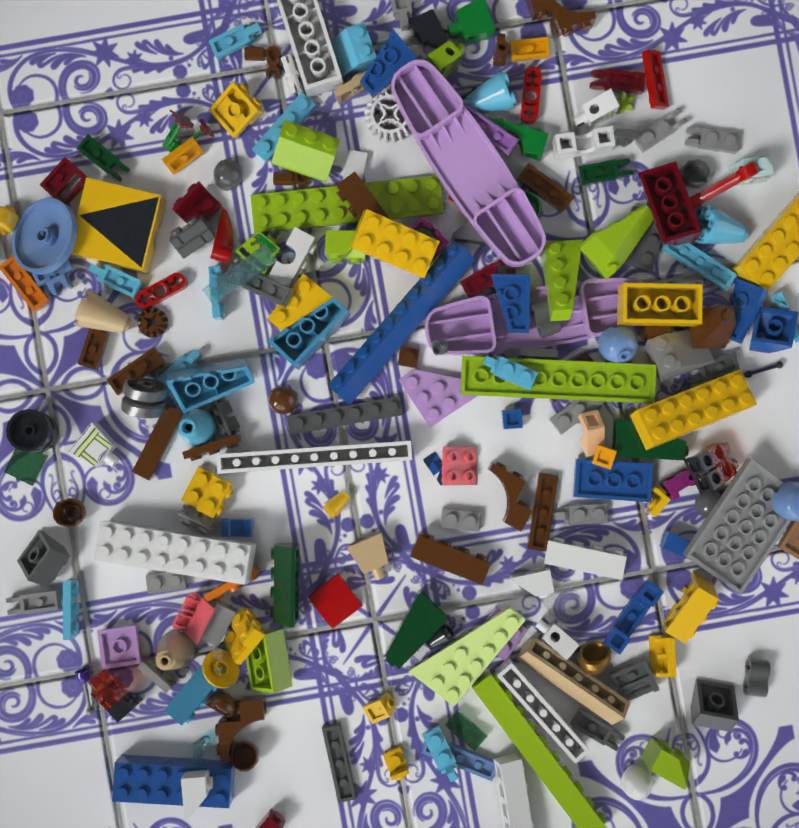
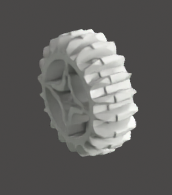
M385 90V95L382 96L379 93L377 95L378 99L375 97L371 98L372 103H367L368 109L364 111L366 115L364 121L368 123L366 128L371 130V135L377 134L378 141L384 137L385 143L388 142V138H391L392 143H395V137L401 141L402 134L404 136L409 135V128L405 120L403 124L400 123L398 118L400 110L393 94H388V90ZM385 104H395V105L389 107V106H386ZM379 109L382 117L380 118V122L377 124L374 119V116L376 111ZM388 114L391 115V114H392V115H393V118L390 119V117H389V119H387V116H386V115H388ZM388 126H391V127H393V128H395V129L388 130V129H385V128L388 127Z

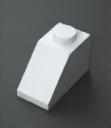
M548 567L510 575L514 583L536 597L547 598L550 597L551 593H555L551 572Z
M209 770L188 771L182 776L184 819H189L207 797L210 789L213 788V778L209 776Z

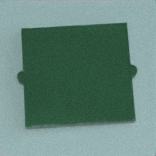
M15 448L4 472L15 477L17 481L21 480L33 486L48 455L25 452Z

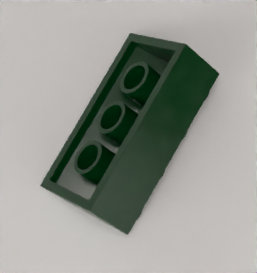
M276 543L274 548H271V559H274V567H271V579H274V586H271L270 597L274 598V603L270 607V617H273V623L287 627H295L299 620L300 543Z

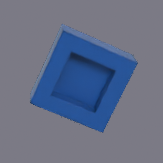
M521 409L501 410L503 429L523 428Z

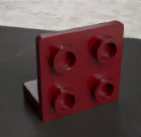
M198 181L187 189V193L183 197L178 198L174 202L172 210L185 223L192 216L199 217L200 215L208 222L223 206Z

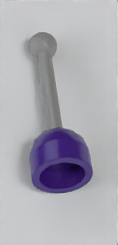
M82 668L75 671V678L84 687L87 704L86 714L92 715L94 709L91 707L87 682L91 679V669Z

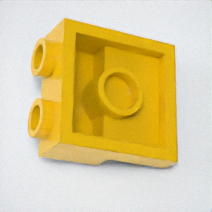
M232 81L210 107L209 111L227 132L237 139L248 125L254 124L264 110L261 108L263 105L261 101L249 95L250 89L244 83Z
M198 466L181 501L195 507L197 511L211 518H216L217 515L220 516L225 508L223 505L225 499H229L234 489L231 487L234 483Z
M241 608L234 615L230 623L233 629L227 633L223 640L232 659L239 665L244 662L265 636L262 624L255 618L256 614L248 608L246 610Z

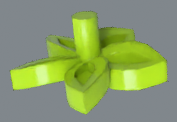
M622 91L620 99H616L619 104L618 114L623 113L625 109L632 111L630 102L636 96L630 95L627 97L626 93Z

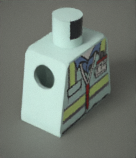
M771 156L745 158L728 168L729 175L754 161L760 171L755 176L735 186L767 182L773 176Z

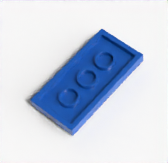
M575 458L573 497L651 502L653 464L614 461L610 470L592 464L593 460Z

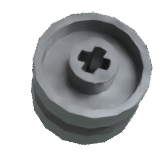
M130 378L125 380L123 385L125 396L122 398L121 410L128 415L139 418H158L163 416L166 406L164 399H166L168 391L167 385L161 381L149 378Z

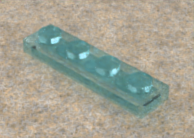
M264 244L202 290L211 303L216 306L278 260L267 245Z

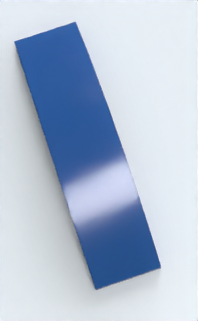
M647 580L620 612L609 630L604 644L621 655L631 639L629 637L650 607L655 606L664 591Z

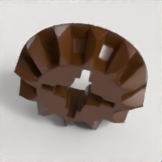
M155 307L144 309L139 314L137 321L138 330L144 336L150 338L161 336L168 327L166 314ZM155 317V322L159 326L152 325L149 327L150 323L147 322L146 318L153 319Z

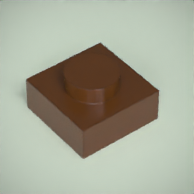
M401 346L398 366L417 368L420 349Z

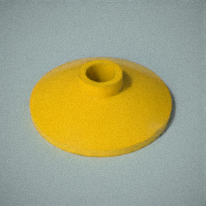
M217 649L211 651L206 655L202 663L204 677L211 685L217 688H228L239 677V664L234 662L230 653L226 650Z

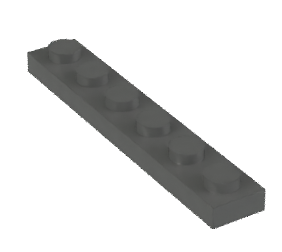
M400 396L289 415L287 420L289 432L292 435L401 416L403 412Z

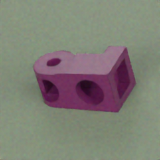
M683 469L659 483L668 493L667 497L670 500H675L680 497L678 491L687 486L695 485L693 477L696 475L691 476L688 469Z

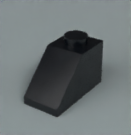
M433 9L412 18V27L410 29L413 37L418 38L420 44L437 49L448 41Z

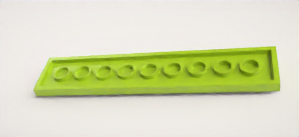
M437 175L364 183L391 220L444 214L441 183ZM337 186L250 195L254 233L258 231L270 233L272 229H275L277 232L291 231L294 227L310 229L359 223V218L357 216L354 218L348 210V207H350L346 201L342 202L337 196Z
M462 356L460 395L655 403L656 365L507 358L538 372L529 391L491 373V367L483 364L485 357Z

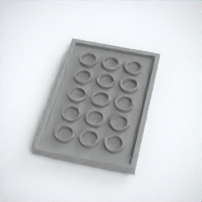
M747 457L683 552V555L729 588L742 595L791 522L780 517L774 511L772 505L773 495L775 492H778L779 486L783 482L756 461Z

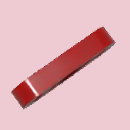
M537 67L528 68L523 78L520 119L527 125L533 124L536 121L539 112L542 73ZM531 73L534 74V77H537L534 80L533 86H530L531 77L529 76ZM529 91L534 92L536 99L528 100L526 93ZM528 106H532L531 119L527 118L528 116L525 115L528 111Z
M181 273L171 274L138 292L135 296L136 305L147 309L183 291L188 285L187 278ZM177 277L179 279H182V281L180 282L181 286H171L173 291H171L170 287L166 284L167 282H169V284L171 285L176 282L175 279ZM159 286L166 287V294L164 296L157 295L156 291ZM153 294L156 300L152 297L147 299V304L141 303L143 300L142 296L150 297Z

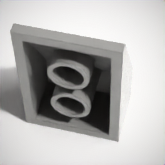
M690 330L665 333L647 340L644 348L651 364L656 365V375L660 382L715 362L709 349H692Z

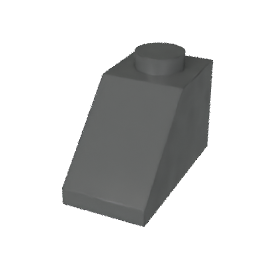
M469 221L452 233L451 241L488 246Z

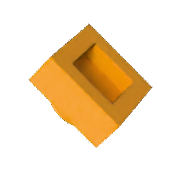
M598 444L592 464L611 470L617 450Z

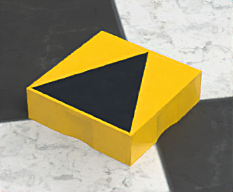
M86 177L76 217L78 225L77 240L71 254L101 263H113L122 268L149 274L155 252L156 236L162 224L167 200L162 195Z

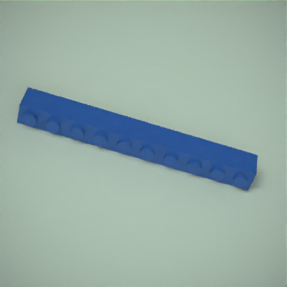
M454 240L447 246L430 266L425 278H420L327 385L349 405H351L474 263L475 259L465 246Z

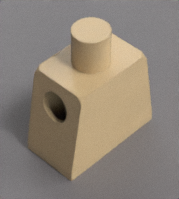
M381 531L348 545V551L363 574L372 571L376 581L386 577L382 566L387 565L389 559Z

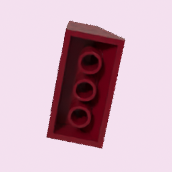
M677 162L639 172L638 176L662 244L678 246L697 240L702 231Z

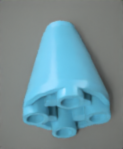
M502 71L497 72L463 100L464 103L479 113L511 110L517 104L514 92H509L508 86L511 85L508 74Z
M711 205L699 208L696 211L695 215L702 232L695 242L699 244H737L746 241L749 234L748 228H745L743 224Z
M193 409L182 415L178 425L180 437L191 446H202L210 443L217 429L215 417L204 409Z

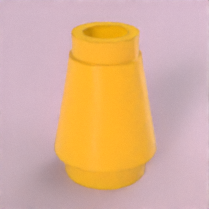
M342 490L326 501L322 509L332 519L335 516L338 517L350 497Z

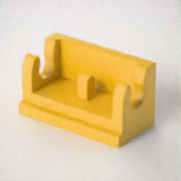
M669 634L648 635L650 670L652 674L656 675V677H677L675 638Z

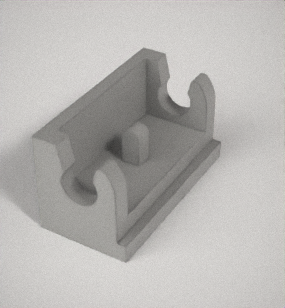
M221 600L216 601L213 607L215 609L213 616L200 638L217 647L236 613L233 606Z

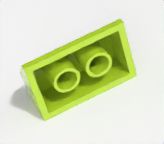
M284 119L271 164L326 183L340 139Z
M280 628L263 629L265 633L264 638L249 654L246 662L251 690L276 693L293 686L292 674L289 667V656L286 649L284 631Z

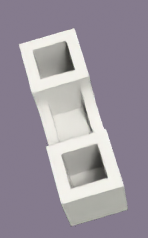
M613 126L595 128L590 133L584 135H575L574 132L556 134L551 141L554 160L611 152L616 145Z
M294 227L286 245L296 252L295 260L290 264H282L276 261L268 278L292 288L298 281L300 272L305 271L309 262L307 261L309 255H313L318 246L316 238Z

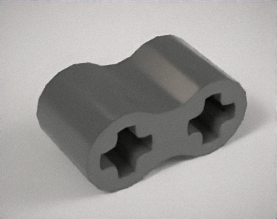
M547 298L530 304V312L541 338L561 332L559 321H550Z
M746 659L745 677L743 680V693L745 695L767 696L768 679L771 670L769 661Z

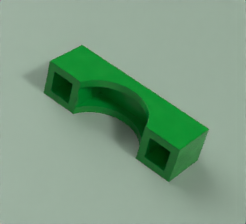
M481 113L519 139L517 144L523 157L541 160L549 133H545L540 128H527L522 123H508L503 118L493 119L489 115Z

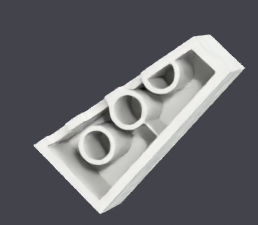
M553 537V540H548L544 564L623 580L627 554L617 549L605 550L604 547L592 545V547L584 546V543L578 541L567 543L563 538Z

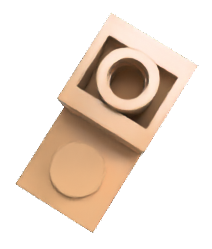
M598 410L581 413L578 416L585 433L580 442L586 457L595 455L598 444L605 446V426Z

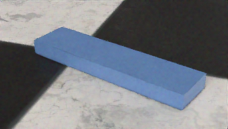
M424 741L421 753L432 757ZM447 741L456 758L457 768L493 781L496 773L493 759Z

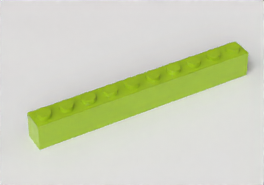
M488 670L477 678L472 685V689L576 827L607 828L605 823L608 821L601 811L599 813L596 812L594 809L596 805L589 796L585 797L583 795L584 789L578 781L574 782L571 779L572 773L566 765L562 767L559 763L561 759L555 750L550 751L547 747L549 743L542 734L540 736L535 731L537 729L536 725L531 719L527 720L524 714L526 712L519 703L516 705L513 702L514 696L509 689H503L500 685L502 681L497 677L496 672L492 674Z

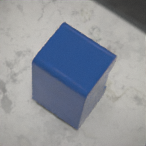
M254 518L222 520V537L254 536Z
M665 531L659 547L687 558L683 555V552L691 541Z

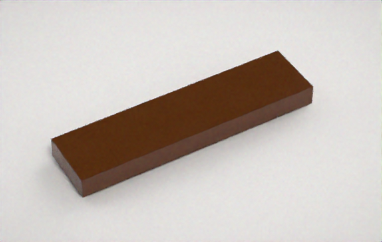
M166 404L165 413L159 417L132 470L133 473L151 480L179 425L182 415H184L181 410Z
M538 473L527 545L528 549L547 550L558 482L557 475Z

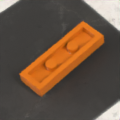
M14 255L0 265L2 273L33 312L37 313L51 301L42 288L37 285L31 274L17 263Z
M258 565L253 566L251 582L258 578L257 574L260 573ZM224 582L204 594L207 602L212 599L216 602L224 597L223 593L228 590L232 593L241 588V585Z

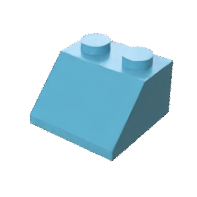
M365 22L345 28L331 40L342 79L367 71L372 61L377 57Z

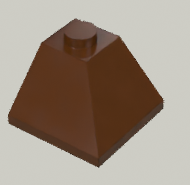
M717 305L702 308V324L695 327L690 326L692 349H723L726 347L736 326L734 306Z

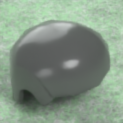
M224 159L215 166L213 177L215 184L220 189L225 191L234 190L242 181V168L236 161Z
M699 159L688 160L681 168L684 184L691 189L704 186L710 179L709 166L706 162Z
M717 491L698 494L695 500V509L701 516L707 518L722 495Z

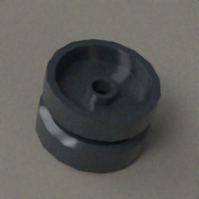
M25 409L18 411L10 418L6 427V435L10 444L17 450L37 454L52 448L57 440L58 428L54 419L46 413Z

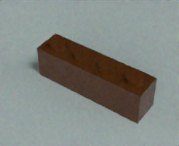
M353 172L336 185L338 190L336 192L337 196L342 202L346 201L350 206L348 210L354 218L357 216L360 220L363 210L368 209L390 219L356 172Z
M418 533L410 553L411 558L483 585L491 565L490 561L487 560V556L477 553L475 556L470 554V550L462 546L455 548L447 540L441 539V541H437L429 533Z

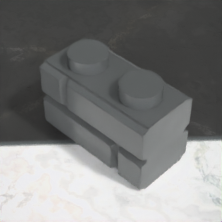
M202 215L199 217L192 216L186 221L187 225L183 228L178 226L170 232L169 241L183 259L215 238V232Z

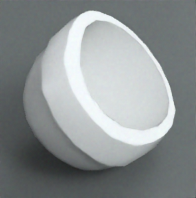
M635 764L629 766L623 772L621 786L626 795L634 800H644L648 797L652 790V776L648 768Z

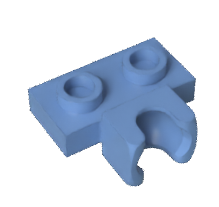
M68 258L61 267L51 273L42 275L32 273L39 287L47 285L53 295L59 296L61 294L59 290L61 284L64 287L73 289L67 274L75 271Z

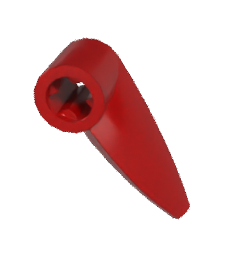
M222 208L210 259L229 264L233 250V228L227 210Z

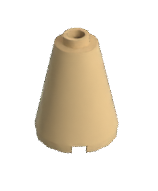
M86 290L84 294L88 296L86 300L81 299L74 318L77 321L74 322V325L122 334L124 330H129L132 321L129 320L128 314L95 292Z
M171 631L166 633L157 645L156 665L161 670H176L186 667L194 658L195 643L185 632Z

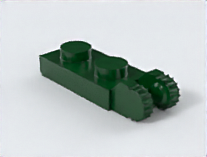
M89 134L76 148L119 182L122 181L121 176L111 169L117 164L124 172L128 173L130 171L127 166L119 161L118 157Z
M613 159L579 166L577 172L580 186L583 187L632 176V170L618 172V167L631 163L630 159Z

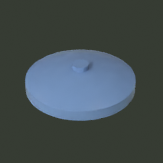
M54 198L40 199L25 209L19 217L12 236L13 255L23 269L34 274H48L57 270L67 261L75 247L78 234L77 219L73 210L67 204Z

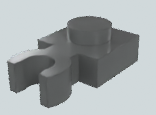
M617 128L614 131L615 144L622 147L631 144L636 138V130Z

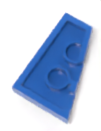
M392 29L388 40L382 45L376 59L372 61L360 80L361 85L372 98L391 84L394 74L401 67L413 60H418L394 29Z
M491 274L508 332L529 333L530 275Z
M735 278L733 280V284H735L734 291L730 295L729 301H731V306H734L736 326L730 340L742 344L769 291Z

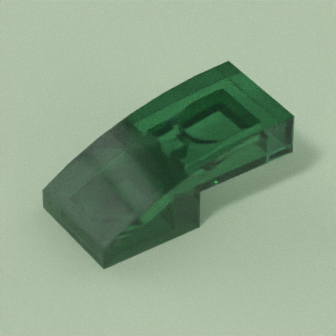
M458 710L445 724L453 734L461 738L474 751L488 736Z

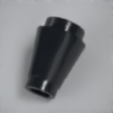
M445 624L426 642V645L430 650H433L451 642L454 633Z

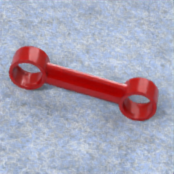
M755 161L689 197L693 209L758 174L760 171Z

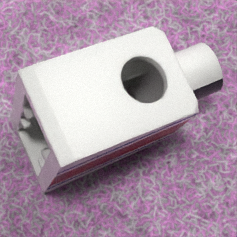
M542 617L535 626L543 633L542 639L566 660L579 646L578 641L554 621L550 624ZM553 632H556L559 635L555 639L551 637V634Z

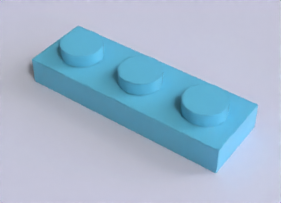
M77 579L63 581V640H72L80 630V624L77 622V615L80 611L77 596L80 592V586L77 584Z

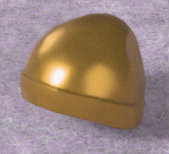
M590 641L583 644L579 650L577 660L580 667L592 675L602 673L611 660L610 647L599 641Z

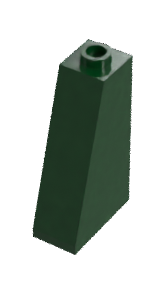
M613 418L612 449L617 450L615 457L685 460L688 456V445H686V441L679 438L646 450L633 422L623 418Z
M421 589L414 597L385 651L386 661L392 667L396 666L398 669L448 620L447 615Z

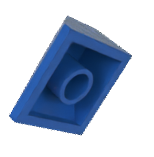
M760 307L755 317L749 351L773 353L792 348L798 312Z

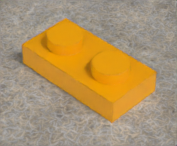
M548 37L512 40L509 43L511 62L549 59L550 57Z
M191 137L161 160L172 174L175 175L204 152L195 139Z

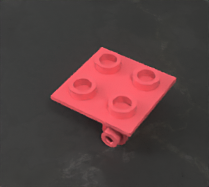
M443 447L441 462L442 486L477 485V447Z
M190 592L186 596L183 605H181V609L184 611L179 610V615L173 621V628L178 631L182 629L195 644H198L215 609L197 592Z

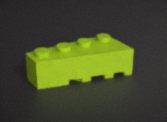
M583 239L546 242L541 255L550 321L570 320L574 306L581 250L578 246L582 243Z

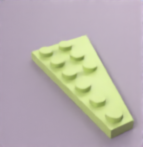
M509 606L491 617L484 624L478 625L471 632L462 635L441 648L439 652L431 657L425 658L423 662L409 668L408 672L452 706H455L526 619Z

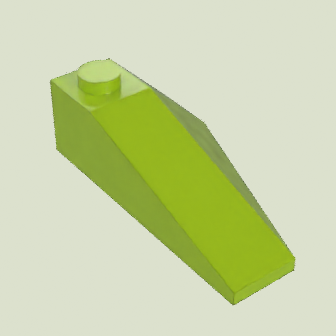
M645 204L626 214L623 220L617 223L615 221L610 223L609 227L603 231H595L578 246L592 267L606 280L624 264L654 220L651 210Z

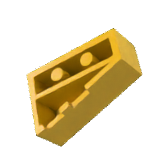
M302 274L292 287L295 291L287 307L277 305L267 319L282 331L294 325L299 319L306 317L333 297L306 275Z
M694 571L690 575L693 579L688 588L683 587L681 591L684 593L678 604L674 603L663 622L665 632L683 643L694 637L698 626L706 621L707 614L711 609H715L719 601L713 582Z

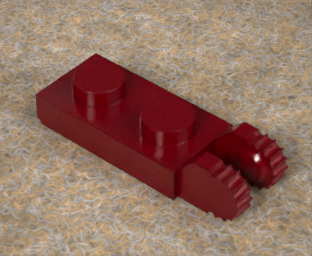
M611 69L591 71V77L605 78V82H591L590 89H604V91L612 89L613 92L624 91L625 93L642 94L644 91L645 73Z
M502 260L491 263L460 281L467 297L472 298L493 286L491 274H499L497 268L505 265ZM508 268L501 274H511L514 272V269Z

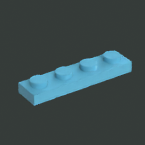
M301 92L255 144L252 151L268 163L274 155L284 119L301 125L316 108V104Z
M689 242L678 246L664 244L661 248L663 252L723 291H727L737 276L736 273Z

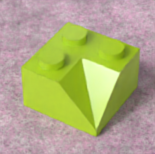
M326 230L325 255L328 261H331L333 264H342L343 261H350L351 264H362V261H366V254L349 248L355 231Z
M651 737L640 756L650 771L685 790L690 769V761L686 758V753L677 747L672 749L669 747V743L661 738L656 740Z

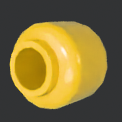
M9 205L5 207L0 206V234L2 235L12 233L19 221L16 209Z

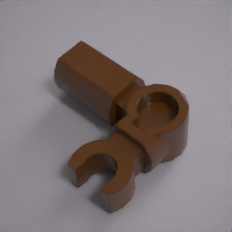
M498 33L493 54V66L505 67L509 43L505 41L506 34Z
M270 46L267 49H264V47H244L245 61H265L267 59V65H269L266 69L267 79H270V73L273 71L277 73V79H280L281 73L278 66H280L281 53L278 47Z
M273 172L274 185L293 186V184H297L301 188H306L310 184V178L299 173Z

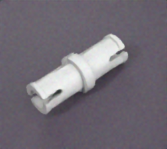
M287 55L289 63H287L286 56H283L281 61L285 70L284 77L288 81L291 96H296L295 88L299 96L303 91L298 79L299 72L295 68L293 56Z

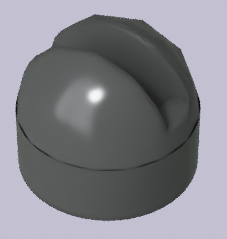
M445 340L433 341L432 351L435 355L447 353L449 345Z

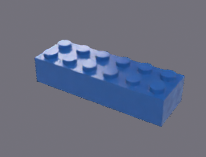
M121 754L114 763L112 802L183 806L181 778L184 773L188 771L209 770V776L213 778V788L210 789L207 797L199 807L230 808L234 796L235 767H233L231 761L220 762V760Z

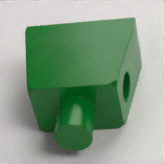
M474 0L456 11V22L447 25L449 35L460 34L463 43L493 39L495 34V28L485 0Z

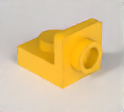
M660 486L658 488L652 487V492L657 498L651 499V502L647 504L646 512L652 517H657L670 502V499L667 497L668 493Z
M385 692L380 698L366 703L362 708L370 722L374 724L389 718L397 706L390 694Z
M401 745L383 752L384 760L390 772V779H404L409 774V766Z

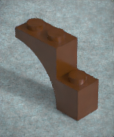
M526 0L532 21L537 19L542 21L549 16L551 17L556 37L562 35L567 37L579 30L587 31L592 28L596 20L595 11H571L561 6L555 0Z
M498 461L496 464L490 463L487 469L497 476L506 492L507 507L502 521L522 532L532 513L528 509L530 505L521 500L516 503L526 484V481L523 480L524 476L516 471H513V473L506 471L507 466Z
M266 695L243 696L240 703L237 704V714L241 716L221 717L218 724L215 725V734L219 736L216 752L217 755H220V762H227L230 759L234 737L242 728L252 722L265 719L267 715Z

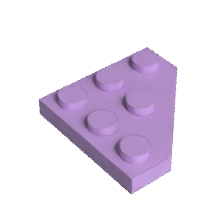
M414 369L399 379V382L429 427H432L477 397L475 395H460V378Z

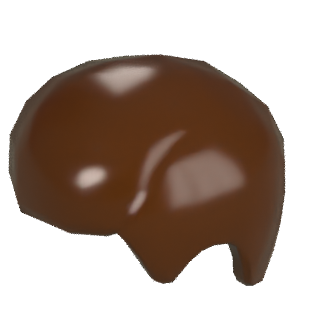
M280 385L274 387L269 392L268 403L274 412L284 415L291 413L297 407L298 397L292 388Z
M67 498L57 502L52 511L53 519L58 525L64 527H75L83 522L86 516L84 504L74 498Z
M220 691L213 693L205 703L206 706L224 716L230 714L229 717L233 716L237 708L232 696Z
M251 741L238 742L231 750L230 760L233 767L241 772L252 770L259 762V749Z

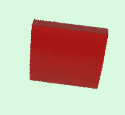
M339 573L308 595L311 603L332 629L363 606L362 602L352 592Z

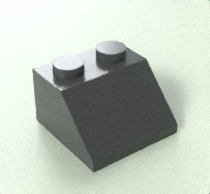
M39 530L17 562L28 581L48 588L51 582L56 579L61 568L66 565L70 555L63 545Z
M700 679L695 680L690 707L692 725L731 732L739 722L734 686Z

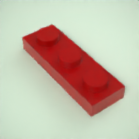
M647 49L642 52L650 107L651 109L664 110L669 107L661 54L660 51Z

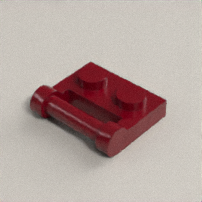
M64 157L40 183V186L54 199L70 207L71 201L84 188L87 176ZM77 176H79L81 179L78 181V183L68 192V194L64 198H62L60 196L62 192L71 184V182Z

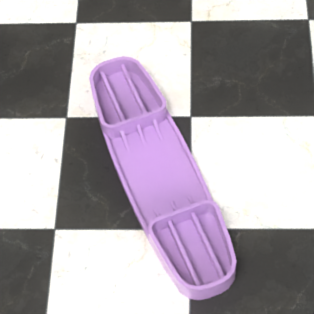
M423 59L413 60L401 67L394 74L391 81L393 97L422 153L458 208L488 246L506 265L522 267L536 259L546 244V235L526 194L519 188L497 150L463 105L462 98L430 62Z
M636 278L588 279L584 282H577L570 320L559 321L561 332L545 338L540 337L531 312L529 333H509L497 294L477 296L435 308L428 314L425 320L426 341L428 347L432 350L434 340H445L449 348L447 353L443 355L464 356L504 353L505 349L509 348L539 349L600 337L608 328L612 326L613 328L620 327L617 325L618 286L622 283L644 282ZM546 286L530 288V304L547 298ZM625 325V326H627V327H629V328H632V327H635V326H638V325Z

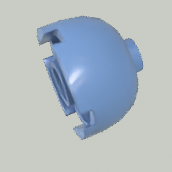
M625 325L608 328L598 339V351L607 362L626 363L637 352L638 342L636 335Z
M788 481L781 484L778 492L774 493L772 500L773 509L780 517L786 520L799 521V483Z

